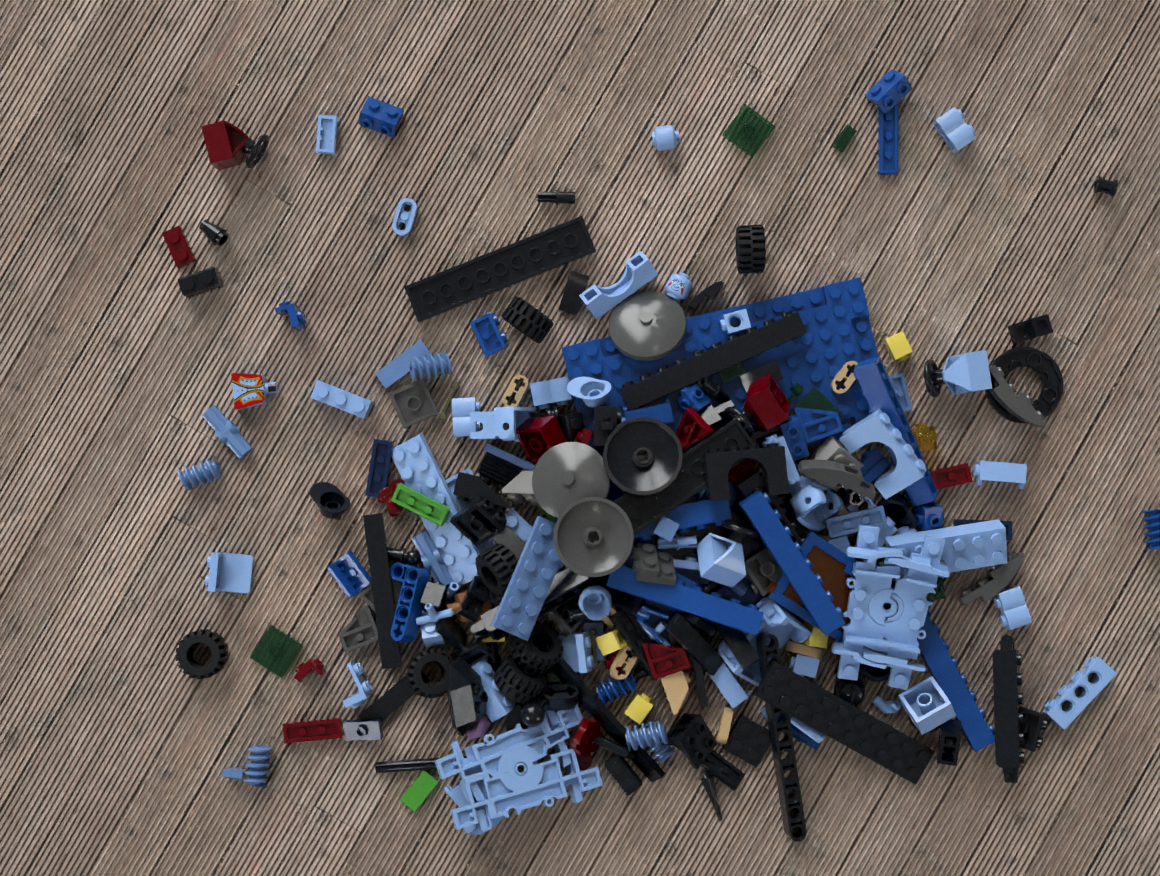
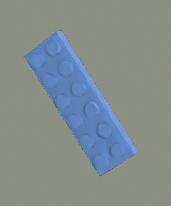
M541 516L536 518L491 624L526 641L530 637L561 563L553 541L555 523Z

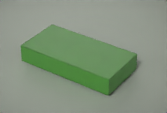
M423 770L400 801L415 812L439 783V780L428 771Z

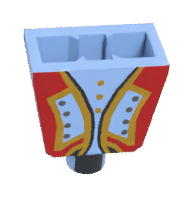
M231 373L235 410H243L268 403L267 394L278 393L277 382L266 383L264 375Z

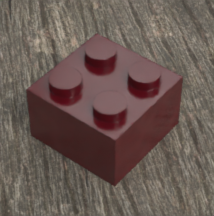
M555 416L527 418L516 428V434H518V439L530 463L538 462L540 457L553 446L567 442Z

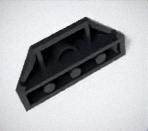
M457 657L448 664L447 695L453 728L459 736H464L486 713V703L484 701L481 676L462 657Z

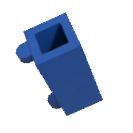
M664 398V404L628 411L627 406L623 407L625 417H621L622 423L639 417L656 419L664 424L674 422L669 398Z

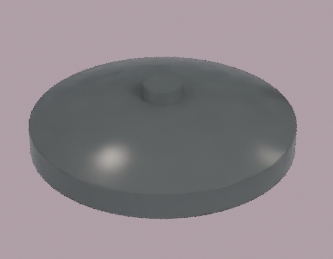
M642 291L628 296L616 305L609 319V333L614 346L625 356L641 361L657 360L669 355L681 344L686 332V319L681 306L672 297L656 291Z
M565 442L547 450L538 460L532 476V488L537 502L543 510L555 518H559L567 506L579 499L586 497L607 499L611 486V480L604 468L603 457L592 447L579 442Z
M586 497L571 503L563 510L555 524L553 541L559 559L568 569L585 577H601L611 574L625 563L633 547L634 534L630 519L620 506L605 498Z

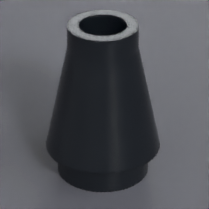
M204 220L199 227L214 245L222 246L228 239L229 235L226 233V229L208 220Z

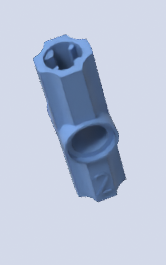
M213 405L204 412L202 417L215 430L216 436L225 445L227 444L239 459L246 456L253 449L240 434L238 427L230 419L228 420L216 405Z
M427 530L413 537L412 540L421 555L420 558L428 572L430 571L434 581L440 582L444 586L453 582Z

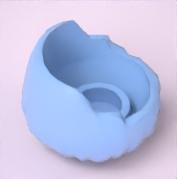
M599 585L589 586L579 596V608L588 619L593 621L602 620L611 612V594L607 589Z

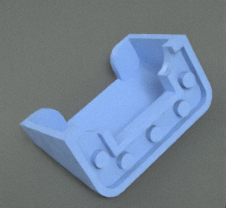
M765 597L757 603L756 606L760 608L759 611L764 612L757 635L761 632L775 635L779 642V649L790 638L796 643H802L812 634L807 626L771 598ZM743 632L757 652V635ZM770 637L764 640L765 646L770 643ZM723 640L718 647V652L734 674L758 686L762 680L759 661L743 670Z

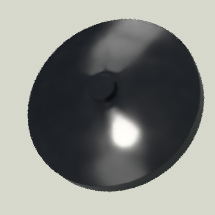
M639 417L621 423L611 432L604 446L603 462L609 479L617 488L630 495L645 497L661 493L673 484L682 466L683 453L678 437L670 427L656 419Z

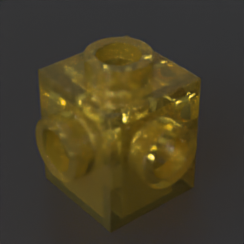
M927 423L915 424V428L911 430L920 451L937 449L935 426L927 427Z

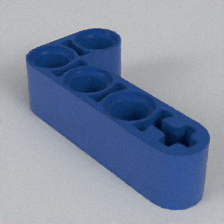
M395 563L390 568V576L392 579L403 583L391 628V637L395 641L410 643L417 634L419 625L416 623V618L421 617L422 607L420 601L426 584L430 581V573L423 568Z

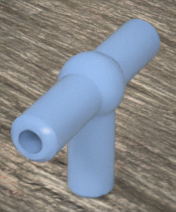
M427 603L425 609L428 615L416 618V623L421 625L437 622L440 619L453 616L454 610L450 608L436 612L433 605Z
M661 621L653 629L664 640V643H660L642 624L638 623L649 635L650 639L655 640L658 644L670 646L660 635L667 626L666 622Z

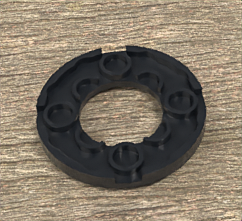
M1017 347L1003 352L990 365L1000 367L1005 374V380L1008 374L1017 367L1024 366L1035 370L1041 378L1042 389L1038 398L1033 401L1032 406L1036 411L1039 410L1044 418L1057 407L1063 393V378L1057 363L1047 353L1033 347ZM991 389L985 390L987 399L996 413L1011 422L1025 423L1003 408L989 390Z

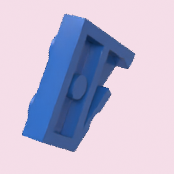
M794 408L807 444L844 431L837 412Z

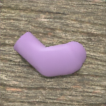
M483 715L479 720L477 728L467 732L469 740L486 735L490 727V720L487 716Z

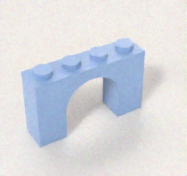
M878 409L845 430L839 438L850 454L871 442L886 444L893 450L897 459L896 466L879 476L874 484L885 500L923 478L927 470L924 462L914 454L912 446L904 441L901 432L894 428L889 416L883 413L881 409Z

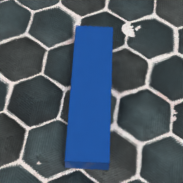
M899 102L887 114H884L878 106V175H898Z

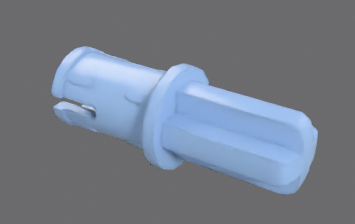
M675 535L671 542L663 538L657 539L659 549L676 548V550H679L680 548L697 547L696 535Z

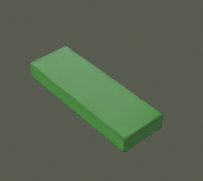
M402 483L397 485L391 499L392 502L441 527L444 525L451 508Z

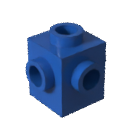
M698 384L692 387L686 386L680 391L681 396L676 400L684 411L686 408L692 407L697 413L701 412L706 405L712 402Z
M929 502L916 506L915 517L917 519V527L924 531L943 528L944 514L941 505Z

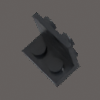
M684 713L667 734L668 744L666 745L681 746L694 769L700 767L717 745L701 714Z

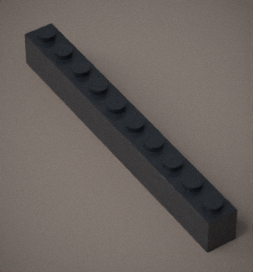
M790 310L781 314L782 318L777 321L774 318L763 322L764 326L759 329L756 326L745 330L747 334L739 336V334L733 335L728 338L729 342L722 344L721 341L710 346L711 350L704 352L703 349L693 353L694 357L691 359L681 358L675 361V366L670 368L668 365L657 369V374L652 376L650 373L639 377L641 380L639 382L633 383V381H629L623 384V389H620V393L628 411L637 409L698 382L703 376L709 377L806 334L807 331L798 311L793 313Z

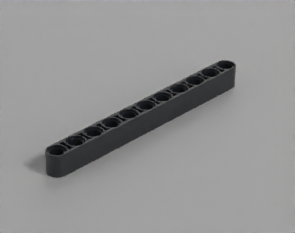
M761 632L756 637L757 652L760 657L761 679L770 666L767 665V659L770 656L773 657L774 661L782 665L778 639L775 635L768 632ZM770 637V643L765 646L764 640ZM765 701L784 831L792 840L800 842L806 837L807 831L790 716L788 713ZM781 713V719L776 722V715ZM784 732V738L779 741V734ZM787 751L786 758L781 759L782 753ZM790 770L789 776L784 778V773ZM793 789L792 795L787 797V792ZM795 808V813L790 816V810ZM798 827L797 833L792 834L793 829Z

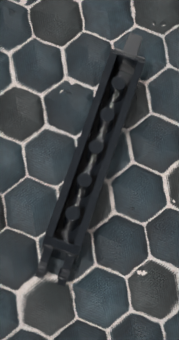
M568 568L556 573L537 619L579 597L585 588L596 585L594 579L597 577H585L574 573ZM499 606L480 615L481 620L471 625L470 632L475 635L474 637L478 641H483V639L490 636L493 640H500L510 634L491 625Z
M1006 634L1001 637L1000 650H996L993 653L996 764L1003 768L1005 782L1017 783L1019 768L1022 767V764H1025V752H1022L1021 745L1025 743L1024 732H1021V724H1024V713L1020 712V705H1023L1024 702L1023 693H1020V685H1023V674L1019 673V665H1022V654H1019V650H1014V638Z

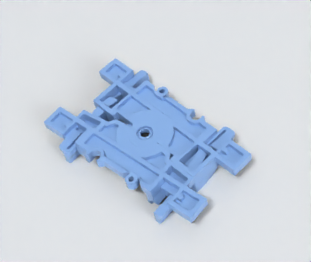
M859 525L856 547H848L846 554L849 557L863 558L865 562L856 561V563H853L852 573L855 579L849 577L846 580L847 586L853 588L849 591L847 611L843 613L844 617L850 618V622L842 625L844 629L842 642H834L832 645V653L840 655L837 677L839 679L857 681L860 663L886 669L888 666L891 667L887 685L907 690L912 670L918 672H925L926 670L922 664L907 661V658L917 660L918 654H920L917 638L924 639L926 637V632L921 627L924 626L928 607L933 604L931 600L926 599L928 593H936L934 588H937L938 577H950L948 567L940 564L945 540L925 535L921 553L911 552L910 558L903 556V552L900 549L877 546L879 527ZM885 557L883 560L884 564L894 565H876L877 558ZM900 567L906 568L902 577L899 575ZM892 578H895V585L891 588ZM890 603L891 607L884 609V604Z
M578 704L570 710H559L557 712L545 710V719L537 727L528 726L524 730L521 728V724L518 723L514 729L499 734L496 738L492 734H486L483 737L484 743L479 742L464 748L467 758L463 757L458 741L451 742L454 753L434 760L441 779L457 773L460 774L462 779L459 782L468 805L450 810L455 830L479 823L480 830L484 832L492 829L491 819L501 816L509 818L508 811L511 808L515 810L516 815H519L524 809L541 805L542 801L544 806L551 807L554 804L553 798L561 799L567 797L565 786L569 788L573 803H579L583 800L581 792L603 786L599 768L593 767L580 771L574 748H567L564 740L570 737L567 729L578 725L583 719ZM554 747L556 753L547 754V749ZM545 756L546 761L538 763L537 760ZM519 765H522L524 767V771L522 773L518 772L517 770ZM567 766V775L563 776L561 767Z

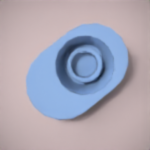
M583 376L572 379L567 385L568 393L574 397L581 398L588 407L606 406L608 404V393L611 390V384L608 381Z

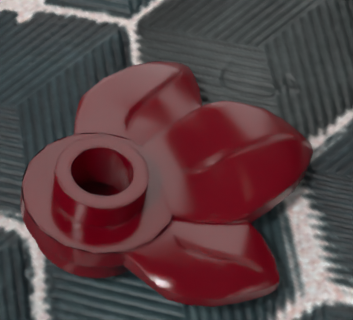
M402 479L393 480L389 487L383 488L378 495L377 501L387 503V509L391 517L400 514L404 508L391 501L399 483L405 485Z

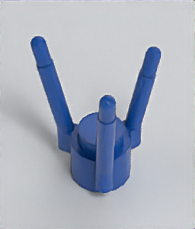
M644 603L636 614V617H638L636 622L642 624L660 643H664V640L645 620L649 621L653 614L665 619H669V616L673 615L652 608Z

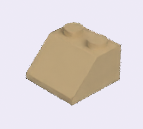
M686 670L660 678L673 715L678 713L689 690L688 684L691 681Z

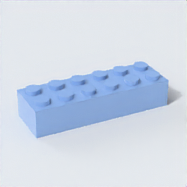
M999 519L885 537V547L900 549L903 552V556L910 558L911 552L921 553L925 535L944 539L945 545L940 564L946 565L949 573L1007 564L1006 528ZM900 567V577L903 576L906 568Z

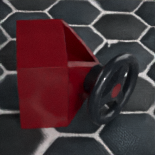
M224 120L201 126L210 164L217 170L241 165L245 153L248 154L245 162L246 167L253 168L264 155L269 143V136L267 134L261 135L254 141L238 127Z
M769 373L750 384L741 411L733 407H727L723 411V418L726 425L737 418L743 427H747L748 435L752 438L754 429L751 422L769 430L788 420L790 403Z

